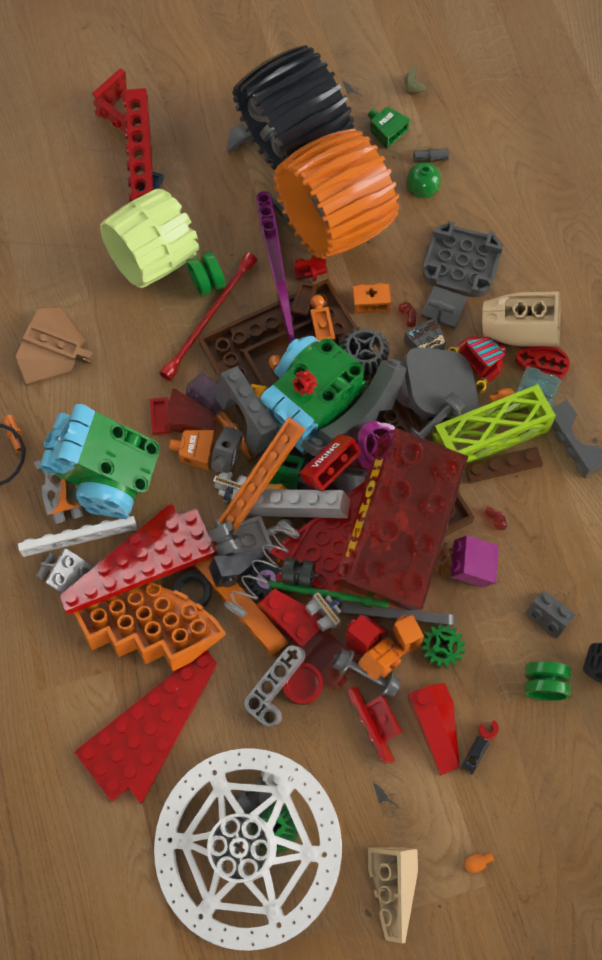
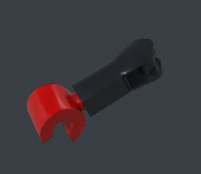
M493 720L490 726L492 729L490 733L486 732L484 725L480 724L478 729L480 736L476 737L460 769L463 770L465 768L473 775L489 745L488 740H493L498 734L499 726L495 720ZM470 756L477 759L475 764L468 761Z

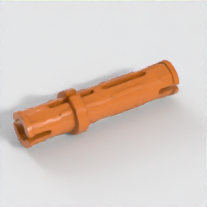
M226 411L221 412L225 420L220 415L216 417L223 428L227 426L239 430L237 423H233ZM243 436L240 450L247 460L251 462L254 459L250 455L251 451L245 444V437Z

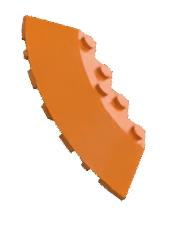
M151 582L73 613L91 651L111 643L119 658L137 649L145 665L164 656L172 671L191 663L226 635L218 621L205 611L199 603L193 602L187 595L179 591H172Z

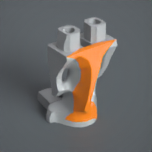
M41 460L34 462L37 469H39ZM43 471L45 474V485L41 486L47 515L52 516L55 524L66 521L63 513L65 510H71L73 519L82 517L83 508L76 498L78 486L74 484L75 489L73 492H70L68 490L70 482L60 478V483L56 484L52 481L53 474ZM50 490L55 492L53 499L48 495Z

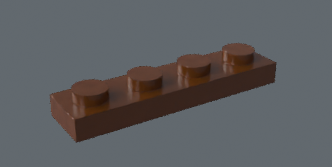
M534 447L464 464V470L468 482L471 484L542 467L543 462L538 448Z

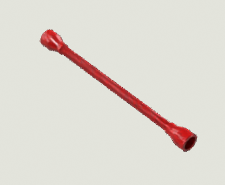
M245 253L240 261L237 272L197 325L186 343H184L181 350L170 362L162 367L159 374L165 380L171 381L181 363L180 361L202 330H204L207 323H209L242 275L256 264L257 258L252 253Z

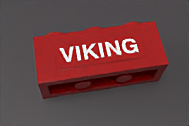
M338 434L299 473L308 487L322 492L362 451L353 437Z

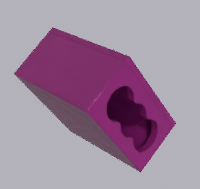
M468 535L455 539L452 546L451 578L482 588L495 584L499 546Z

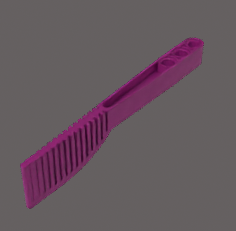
M261 191L256 195L259 222L290 345L294 340V332L277 222L271 194L267 191Z

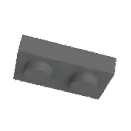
M545 590L541 592L525 612L528 617L555 638L559 637L575 617V614L569 608L565 607Z

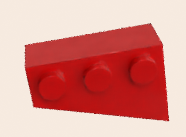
M360 615L358 619L353 618L347 625L346 647L354 650V654L362 658L368 650L383 640L389 631L372 617Z

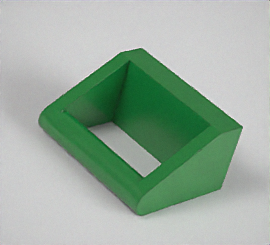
M288 454L284 461L298 464L297 469L280 466L269 483L282 484L284 487L297 490V480L301 476L299 472L303 469L305 458Z

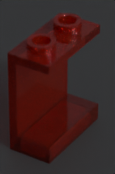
M330 628L325 631L320 629L303 648L305 651L303 663L315 666L321 673L323 681L333 690H336L338 686L342 688L348 681L347 676L350 672L355 673V671L347 668L345 673L340 675L338 670L332 667L334 655L341 648L348 651L349 649L330 634ZM359 653L357 655L354 654L352 661L358 663L362 655Z

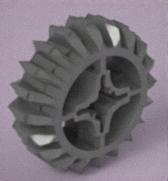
M359 326L357 331L352 329L351 333H346L345 338L341 340L342 345L340 347L361 363L364 372L368 371L369 374L372 373V369L377 372L381 361H388V355L390 354L388 349L389 342H386V336H382L381 331L375 333V328L368 330L366 326L362 330ZM374 345L379 349V354L375 353ZM351 346L356 351L355 355H353L350 351Z

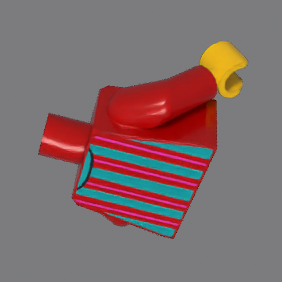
M470 336L459 343L458 347H449L448 350L460 352L469 361L480 378H485L483 381H477L475 385L476 388L479 385L484 387L480 391V394H483L487 384L491 383L500 374L506 348L503 343L496 344L490 337Z

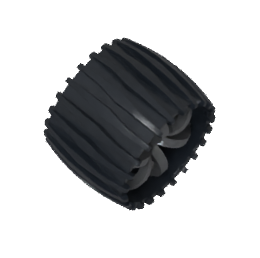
M307 45L292 48L266 60L242 78L232 91L233 101L238 103L235 107L236 111H240L242 114L240 121H245L247 125L246 133L250 131L254 138L251 140L252 143L258 144L260 147L258 152L265 154V161L272 163L271 168L273 170L287 157L308 143L338 131L354 129L352 124L354 118L350 116L352 109L347 107L346 101L348 98L346 95L343 96L340 88H342L341 83L336 84L333 78L335 73H330L326 68L328 63L326 61L322 62L320 60L321 55L313 53L314 49Z

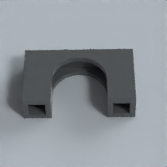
M238 366L221 373L214 396L224 411L236 405L241 408L247 422V433L244 442L253 456L266 451L274 439L278 426Z

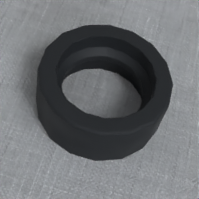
M198 572L182 574L174 583L173 591L181 592L182 586L189 581L201 583L204 588V595L195 603H199L204 608L211 599L212 591L209 581Z

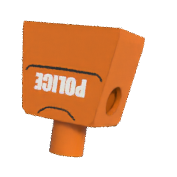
M185 430L182 440L171 439L169 450L179 452L180 462L209 471L215 443L214 430Z

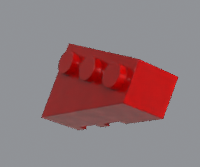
M276 589L271 590L256 604L294 646L300 648L320 630L317 621L324 617L318 612L311 616L305 609V605Z

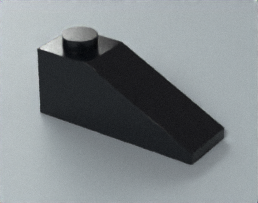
M261 549L214 556L208 568L216 588L235 585L242 579V576H246L254 570L252 566L253 560L264 561L266 555ZM255 561L254 566H259L262 562Z

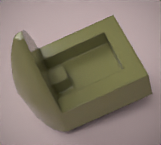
M410 66L409 73L405 75L404 83L407 84L406 92L420 93L427 90L424 84L415 81L417 67Z

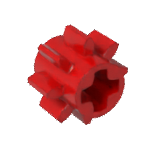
M309 370L300 371L295 374L297 378L292 380L294 390L301 395L306 393L309 395L315 392L313 387L318 385L315 375L309 373Z

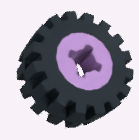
M260 563V566H255L269 584L270 580L277 581L275 578L279 573V568ZM255 570L250 572V576L263 580ZM249 578L251 591L257 597H260L261 600L273 590L269 588V584Z

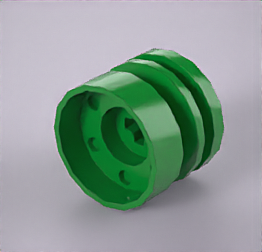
M273 803L260 813L259 817L268 822L276 803ZM283 805L276 821L281 828L277 829L274 835L295 842L298 831L287 806ZM253 823L252 828L255 835L258 832V826L256 823ZM261 844L260 847L267 852L266 845ZM277 844L276 854L283 853L290 848Z

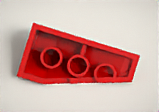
M446 684L430 685L409 693L408 702L440 775L460 768L454 704Z

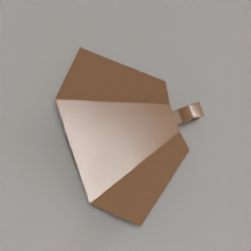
M61 307L38 309L23 336V341L15 357L26 385L71 373L77 357L89 364L93 358V352L81 348L85 339Z

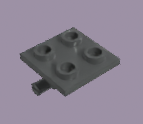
M434 286L421 316L430 320L436 318L438 323L455 328L468 297Z

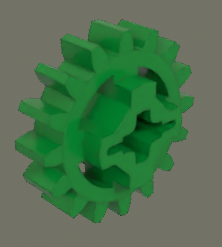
M439 624L437 630L432 626L430 629L431 633L426 631L424 635L426 638L422 641V644L425 646L421 648V651L427 652L424 655V659L430 658V665L436 662L437 668L444 664L445 669H448L449 663L455 666L456 660L461 661L462 659L460 654L465 653V649L461 648L465 645V641H460L463 635L456 634L457 628L449 630L450 626L448 624L446 628ZM433 638L435 645L430 649V641ZM440 643H441L442 645H447V648H446V649H445L444 647L440 648V647H439V646H440ZM456 644V653L453 654L452 647Z

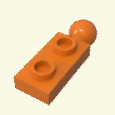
M314 295L310 300V305L314 308L310 310L315 337L319 341L328 338L335 342L336 338L329 308L323 307L325 301L322 296Z

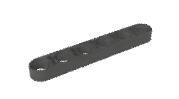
M340 602L337 605L342 614L365 615L395 620L404 615H407V617L413 615L416 622L448 624L449 626H454L455 615L398 608L385 609L374 606L368 608L364 607L363 604Z

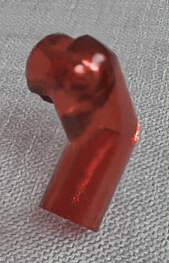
M409 302L401 303L399 311L407 314V326L415 327L416 310Z
M487 506L484 515L493 518L496 529L505 530L507 528L505 514Z

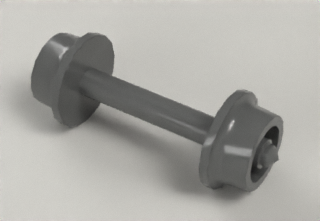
M453 392L446 397L443 396L442 399L448 404L419 433L413 427L410 428L411 432L406 436L411 441L410 446H416L419 450L429 446L430 444L424 438L435 428V425H438L452 410L459 416L461 415L462 409L466 406L461 401L462 396H456Z
M341 648L334 655L332 667L337 669L340 675L344 674L347 668L381 685L378 693L379 696L385 695L393 698L397 691H399L401 679L397 678L393 671L385 678L380 676L378 679L373 680L367 674V671H364L358 663L352 661L354 650L348 651Z

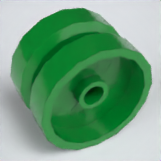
M210 250L202 253L200 260L196 257L186 260L191 280L201 297L211 294V287L216 291L226 287L220 265Z
M547 661L526 664L525 677L529 680L524 684V695L526 697L543 701H563L570 698L571 687L566 683L571 679L570 666Z

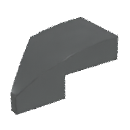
M241 124L230 130L227 140V153L238 150L240 144L252 140L253 136L250 131L246 133L245 129L247 127Z

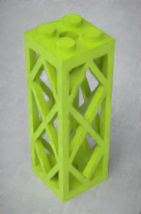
M537 384L435 425L430 443L433 451L438 453L441 464L450 473L464 467L466 463L479 461L549 432L556 415ZM524 408H528L530 414L514 413ZM508 417V418L524 419L525 421H524V422L509 421V420H505V418ZM490 424L485 432L472 431V429L482 425ZM501 425L515 427L500 434L496 433ZM462 435H467V436H475V437H481V438H480V440L478 441V440L462 439L461 437H462ZM456 444L471 445L459 451L455 448Z

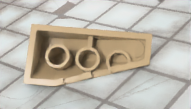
M369 847L368 871L370 877L374 879L376 887L374 895L375 898L379 899L381 907L379 916L385 940L405 943L418 874L417 849Z

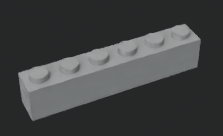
M234 489L232 500L239 491V489ZM265 489L247 516L348 518L350 499L343 490H323L321 492L318 490Z

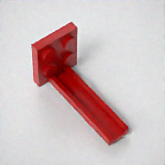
M120 68L100 85L92 95L95 97L93 105L96 107L94 113L99 117L107 118L116 129L119 128L125 135V128L128 127L127 123L124 122V115L113 107L115 102L126 95L125 90H127L126 72Z

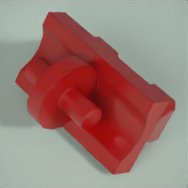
M312 255L311 259L306 261L302 258L295 259L296 280L311 277L312 281H317V275L328 273L326 258L321 259Z

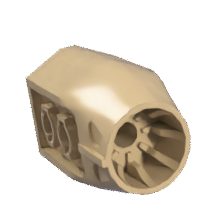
M520 292L484 301L482 310L484 337H490L494 341L520 347L559 346L560 292Z

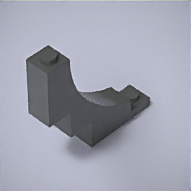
M395 359L381 361L373 380L354 406L338 420L320 429L317 438L303 440L301 448L311 455L317 456L338 434L353 437L357 441L359 430L365 423L376 421L379 411L392 410L407 368L400 365L401 362Z

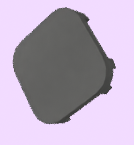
M452 221L436 227L423 265L424 280L433 287L437 286L454 293L469 297L484 296L492 287L502 253L503 244L495 236L496 233L489 231V234H484L454 226L455 222Z
M422 347L413 348L404 356L400 365L407 368L405 378L409 399L406 405L408 409L412 408L420 416L419 419L426 421L429 417L434 418L448 405L442 397L448 396L451 392L456 396H462L461 401L466 405L462 409L461 415L479 408L472 367L465 356L455 351ZM452 410L445 419H453L459 415Z

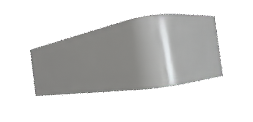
M298 646L287 647L245 699L244 705L246 710L265 726H276L282 720L281 711L271 701L305 659V651ZM292 651H293V652H297V653H296V656L298 657L297 659H292V657H293V655L291 654ZM280 666H284L286 669L283 677H280L277 673ZM267 682H271L273 686L270 693L265 691V684ZM254 698H257L260 702L257 709L252 707V700ZM270 711L275 714V720L272 723L267 720V714Z

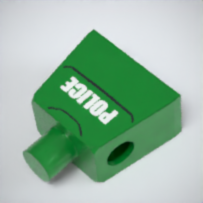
M385 107L380 113L373 108L368 113V117L371 119L370 131L385 148L390 147L409 130L410 119L390 107Z

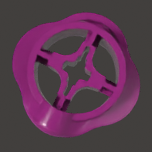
M377 421L365 423L358 433L357 445L362 451L357 457L359 464L367 470H376L377 466L374 467L376 459L372 457L375 455L379 459L383 458L381 467L378 466L377 470L387 464L396 467L399 460L401 442L398 430L388 423ZM374 433H379L383 435L385 438H380L377 434L375 435Z

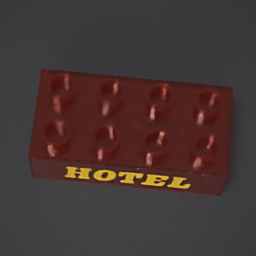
M398 428L380 435L333 585L364 596L370 595L376 599L387 600L389 605L400 609H423L468 456Z

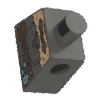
M436 318L405 332L404 342L410 349L422 347L445 350L446 341Z

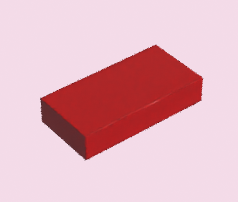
M168 397L149 399L152 434H171Z

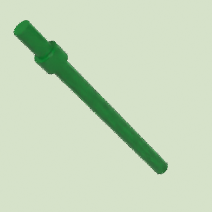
M270 580L269 588L312 596L319 592L323 598L330 596L334 600L339 598L340 601L363 604L364 607L372 608V606L389 608V601L376 599L370 595H365L364 597L296 584H286Z

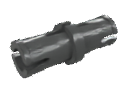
M429 148L428 150L413 151L414 162H433L434 160L449 159L448 148Z

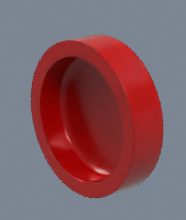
M302 663L283 686V691L287 698L295 704H311L320 697L323 691L322 675L315 666L309 663Z

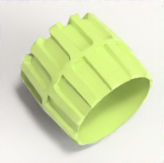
M155 189L129 202L100 224L101 237L110 257L128 281L138 288L146 287L185 264L186 260L196 256V251L199 250V244L194 240L198 239L196 231L188 227L192 223L186 213H180L182 208L180 203L163 189Z

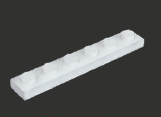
M128 516L127 519L105 520L98 525H84L81 529L77 530L67 529L56 535L46 534L39 539H26L22 543H18V548L21 555L26 557L138 529L134 516Z

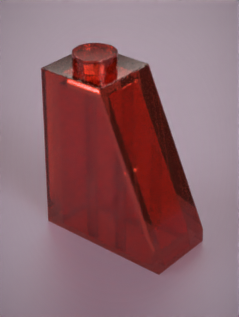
M172 388L165 430L181 433L185 430L215 431L216 420H213L214 413L179 390Z

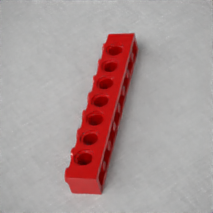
M146 88L125 90L126 97H123V105L127 110L124 113V122L127 123L128 127L125 128V138L128 139L129 143L126 144V154L129 155L127 170L130 171L128 186L131 187L129 202L154 190L149 103ZM139 171H143V174L137 175ZM141 187L145 188L143 191H137Z

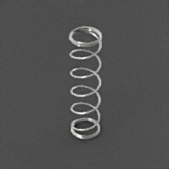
M278 522L277 526L279 529H274L272 531L275 540L279 543L281 547L271 544H265L262 546L264 554L273 564L262 560L252 561V566L254 570L263 580L248 575L241 577L244 586L253 596L243 592L233 591L231 592V597L234 600V602L238 605V607L228 601L224 603L225 607L233 613H235L236 615L242 618H246L248 614L234 599L233 593L243 594L256 600L258 599V597L245 584L243 580L244 577L253 578L263 583L269 584L268 581L257 571V569L254 566V562L258 561L271 565L275 568H279V566L266 554L264 547L272 546L289 553V551L275 537L274 531H283L290 537H293L295 539L299 538V533L286 523Z

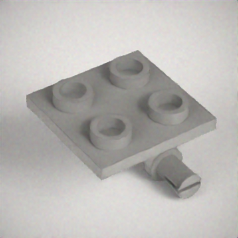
M64 548L55 564L52 563L57 556L49 552L45 561L41 562V568L36 577L44 580L47 572L51 571L45 583L63 593L89 572L93 566Z

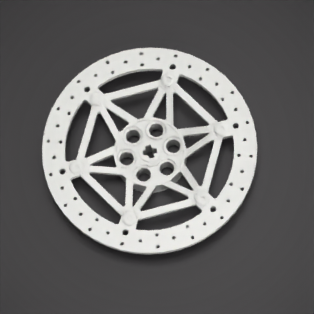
M249 748L229 750L209 757L187 772L171 791L160 813L156 828L154 844L155 867L162 892L177 917L192 932L224 948L248 951L265 949L286 942L301 933L325 908L333 893L340 872L342 859L340 826L335 809L327 793L314 776L300 764L281 754L268 750ZM245 769L261 770L280 777L281 781L277 786L230 783L227 781L225 774ZM211 782L213 787L211 794L185 833H178L180 820L189 802L202 787ZM294 789L303 796L314 815L319 831L320 846H312L290 796ZM231 790L272 793V796L250 814H246L231 793ZM218 797L219 822L213 827L211 832L194 835V831ZM225 797L236 814L226 816ZM277 801L268 822L259 817L260 813ZM284 803H286L303 845L275 836L273 833V828ZM232 821L237 824V829L234 833L229 828ZM253 823H256L258 826V832L255 835L250 831ZM208 839L207 848L195 843L196 841ZM219 840H222L225 845L222 852L217 848ZM239 844H244V845H243V849H245L244 852H240L241 847L239 846ZM261 844H265L267 847V853L264 856L259 852ZM277 844L300 853L276 857ZM176 849H183L203 899L199 906L192 900L181 881L176 862ZM192 850L208 856L209 862L214 869L209 892ZM324 852L327 853V857L323 856ZM229 860L233 863L231 873L226 869V863ZM301 860L302 862L279 898L276 899L269 869L275 864ZM250 862L255 868L252 875L247 871V865ZM310 862H317L319 864L317 873L308 893L300 904L285 916L281 907ZM220 877L229 881L216 894ZM260 877L264 878L268 899L253 883L254 880ZM244 882L263 906L223 903L221 899L237 883ZM216 909L264 914L267 916L269 924L252 928L236 927L214 919L212 915Z

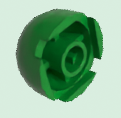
M422 162L416 164L408 173L407 189L418 198L432 197L440 189L441 175L439 170L431 163Z

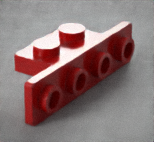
M350 687L348 689L349 699L358 709V717L366 725L368 737L375 743L378 749L377 755L379 759L385 764L393 763L395 759L386 742L400 735L403 731L385 696L381 695L367 704L359 688Z

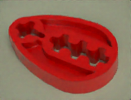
M528 347L518 351L515 359L516 364L523 371L546 382L562 380L570 367V361L566 353L555 347ZM523 356H526V361L522 360ZM541 360H544V365H540Z

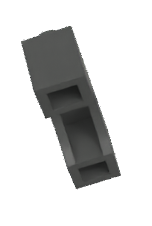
M568 400L552 407L556 417L551 428L555 432L556 439L564 445L568 457L572 458L576 463L578 472L587 478L602 470V450L598 445L589 446L583 444L573 434L572 424L577 417V413Z

